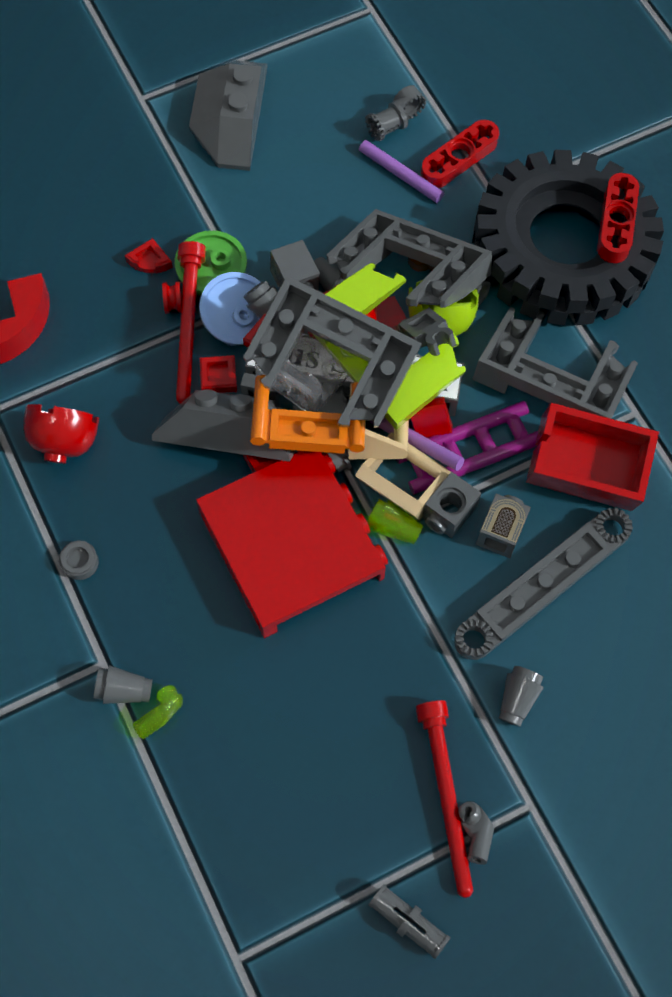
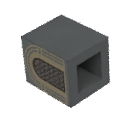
M303 240L270 251V271L279 290L285 278L289 276L318 291L320 273Z
M496 493L480 530L476 545L511 558L531 507L525 505L522 500L515 496H502Z

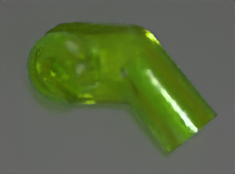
M168 685L160 689L157 693V699L161 704L133 723V728L140 738L145 739L166 725L182 707L183 697L182 694L177 693L175 686Z

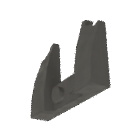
M377 209L368 215L327 254V262L329 264H336L340 268L339 274L343 280H346L370 263L377 265L392 252L435 267L406 297L407 306L417 307L418 304L440 305V308H445L463 299L492 274V251Z
M287 276L243 356L245 362L247 363L251 360L256 362L265 375L260 381L266 389L270 390L304 330H307L369 362L337 425L350 427V420H373L374 428H379L422 343Z
M510 307L478 360L472 380L505 394L510 385L548 403H555L612 419L638 362L634 360L625 368L612 356L617 352L619 345L610 340L590 381L584 380L526 354L545 318L546 312L540 310L538 316L533 321L514 319L515 309Z

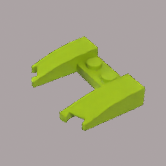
M370 263L325 295L367 315L405 284L406 279L397 273L394 279L374 271L375 264ZM454 334V338L456 341V346L454 347H457L459 345L458 338ZM314 335L354 382H359L369 362ZM449 344L438 346L440 355L433 356L428 352L411 365L384 416L395 430L466 372L465 366H457L453 347Z

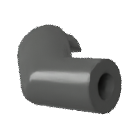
M473 801L464 802L459 807L458 814L462 827L471 839L467 859L475 864H487L494 832L493 824L477 803Z

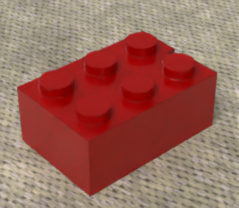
M550 403L542 414L535 442L537 447L533 451L526 483L633 511L644 502L659 431Z

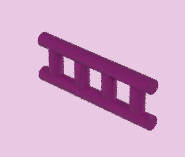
M521 401L454 427L453 433L428 437V439L463 457L455 442L475 435L483 452L464 459V464L458 471L449 466L445 467L461 477L536 447L535 442L538 431L528 434L520 417L527 415L529 409L526 402ZM507 423L515 440L496 447L488 429ZM405 458L396 459L398 464L408 461ZM411 463L418 478L409 481L408 484L412 494L415 495L427 490L435 478Z

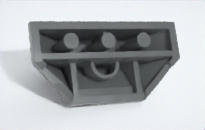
M236 60L202 72L198 76L189 129L205 151L212 157L213 162L218 168L246 171L251 169L268 68L267 63Z
M209 389L194 391L166 415L151 434L152 441L289 462L296 450L269 449V443L257 446L250 442L254 397L244 394L219 393ZM269 400L268 409H283L278 401Z

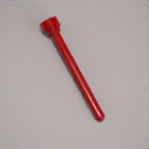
M185 241L178 245V261L181 262V267L184 268L176 400L179 404L189 397L191 393L198 269L201 268V264L205 262L206 255L205 245L195 241Z
M444 700L425 702L416 706L418 723H422L423 729L428 730L457 893L463 898H468L473 893V885L443 727L447 726L446 719L449 718L447 703Z

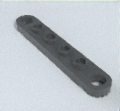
M618 508L603 510L477 610L475 614L457 628L454 645L458 653L466 659L478 660L499 646L628 540L633 529L632 520L629 519V515H626L623 510H618ZM607 520L617 521L622 527V533L610 536L604 530L603 523ZM468 631H478L484 637L485 643L480 648L471 649L469 646H466L463 635Z

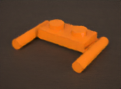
M258 375L255 378L250 442L253 445L261 446L269 443V449L345 454V449H350V451L355 453L364 451L365 420H350V427H341L337 425L342 415L340 413L285 409L270 410L268 409L269 390L260 381L265 375ZM359 382L352 384L351 396Z

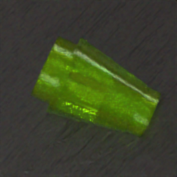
M378 499L367 520L369 527L373 528V533L409 542L413 545L423 528V524L417 522V520L389 499L387 502Z

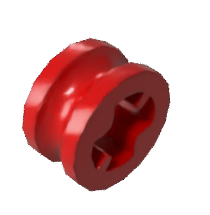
M180 281L175 282L173 286H169L167 282L162 283L165 314H170V311L173 309L181 313L182 290Z

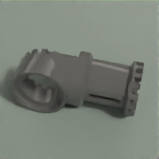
M414 85L400 90L393 102L389 103L387 109L377 114L370 113L366 115L365 123L368 124L366 125L367 128L371 127L368 131L371 133L372 138L374 137L375 141L380 142L384 140L386 134L396 129L403 130L407 128L408 120L410 118L413 119V115L418 116L417 112L421 113V108H425L426 99Z

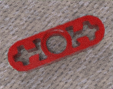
M489 120L476 121L423 160L421 177L437 188L444 187L496 148L499 138L498 126ZM456 149H463L469 156L464 159H458L451 152Z
M617 173L611 176L605 190L597 252L603 260L609 263L624 261L633 243L639 183L634 176L628 173ZM619 188L624 189L625 197L623 200L618 199ZM621 213L627 218V221L623 223L615 222L609 214ZM613 235L619 236L617 241L618 248L612 247L611 240Z

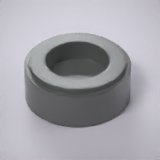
M73 541L62 549L59 563L63 572L69 578L84 580L95 573L98 568L99 559L91 544L85 541Z

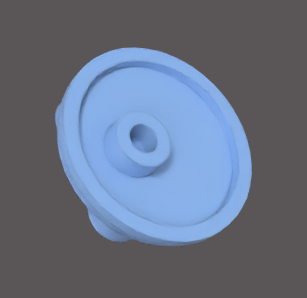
M228 272L215 277L207 284L200 298L199 311L205 328L212 336L230 346L243 345L245 335L260 320L246 307L248 303L244 299V295L260 283L258 279L242 272Z

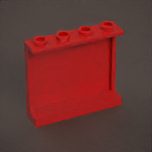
M299 451L293 455L290 462L279 460L196 499L199 514L264 638L278 632V624L377 576L379 581L384 580L385 565L388 564L386 554L379 544L373 545L368 536L370 533L369 525L362 513L356 515L351 506V503H353L352 495L346 484H339L335 478L334 473H336V469L331 457L327 453L322 455L321 452Z

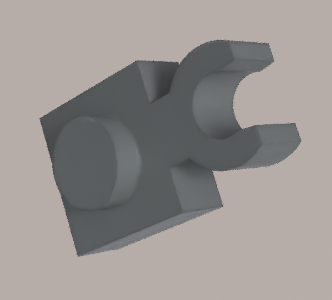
M430 308L398 324L402 334L422 343L420 348L428 346L429 353L433 356L440 355L438 346L441 344H449L451 347L456 346L453 331L448 328L446 320Z

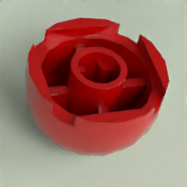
M40 404L26 405L23 425L26 441L34 450L44 453V461L66 464L67 457H78L84 454L94 443L99 417H93V414L57 406L45 412L41 411L42 405Z

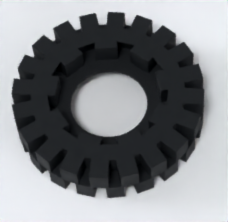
M554 150L551 164L545 153L541 151L528 154L525 166L516 159L504 167L503 176L498 173L495 174L487 185L486 193L483 192L473 229L472 243L492 251V274L486 280L490 282V288L500 284L497 297L510 307L516 300L522 299L523 303L520 313L536 319L541 308L547 309V323L565 325L568 314L573 313L577 326L593 324L597 312L603 320L619 314L622 305L628 308L639 298L661 254L664 242L661 240V237L664 233L662 217H655L659 207L653 196L641 197L645 186L638 179L639 194L633 243L624 261L609 263L597 254L591 260L580 264L558 263L540 253L533 244L530 235L531 223L543 210H566L567 206L579 208V214L595 223L598 222L600 225L604 195L609 179L614 174L623 173L625 168L609 161L600 172L595 170L599 158L597 155L583 152L579 165H573L571 150ZM619 188L618 199L623 200L625 197L624 189ZM621 213L609 214L615 222L623 223L627 221V218ZM613 235L611 240L612 247L618 248L617 241L619 236Z

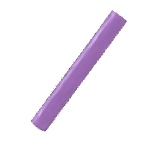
M364 140L359 147L361 153L435 203L442 199L444 195L442 190L369 141Z
M384 417L379 428L389 434L391 432L394 433V427ZM409 428V444L456 471L461 469L464 464L463 457Z

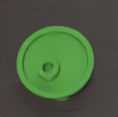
M210 230L196 233L185 240L199 242L206 247L205 262L201 264V268L198 269L196 295H202L207 284L221 274L246 272L247 255L245 249L230 234ZM177 250L175 270L179 280L183 283L184 268L181 267V262L178 261Z

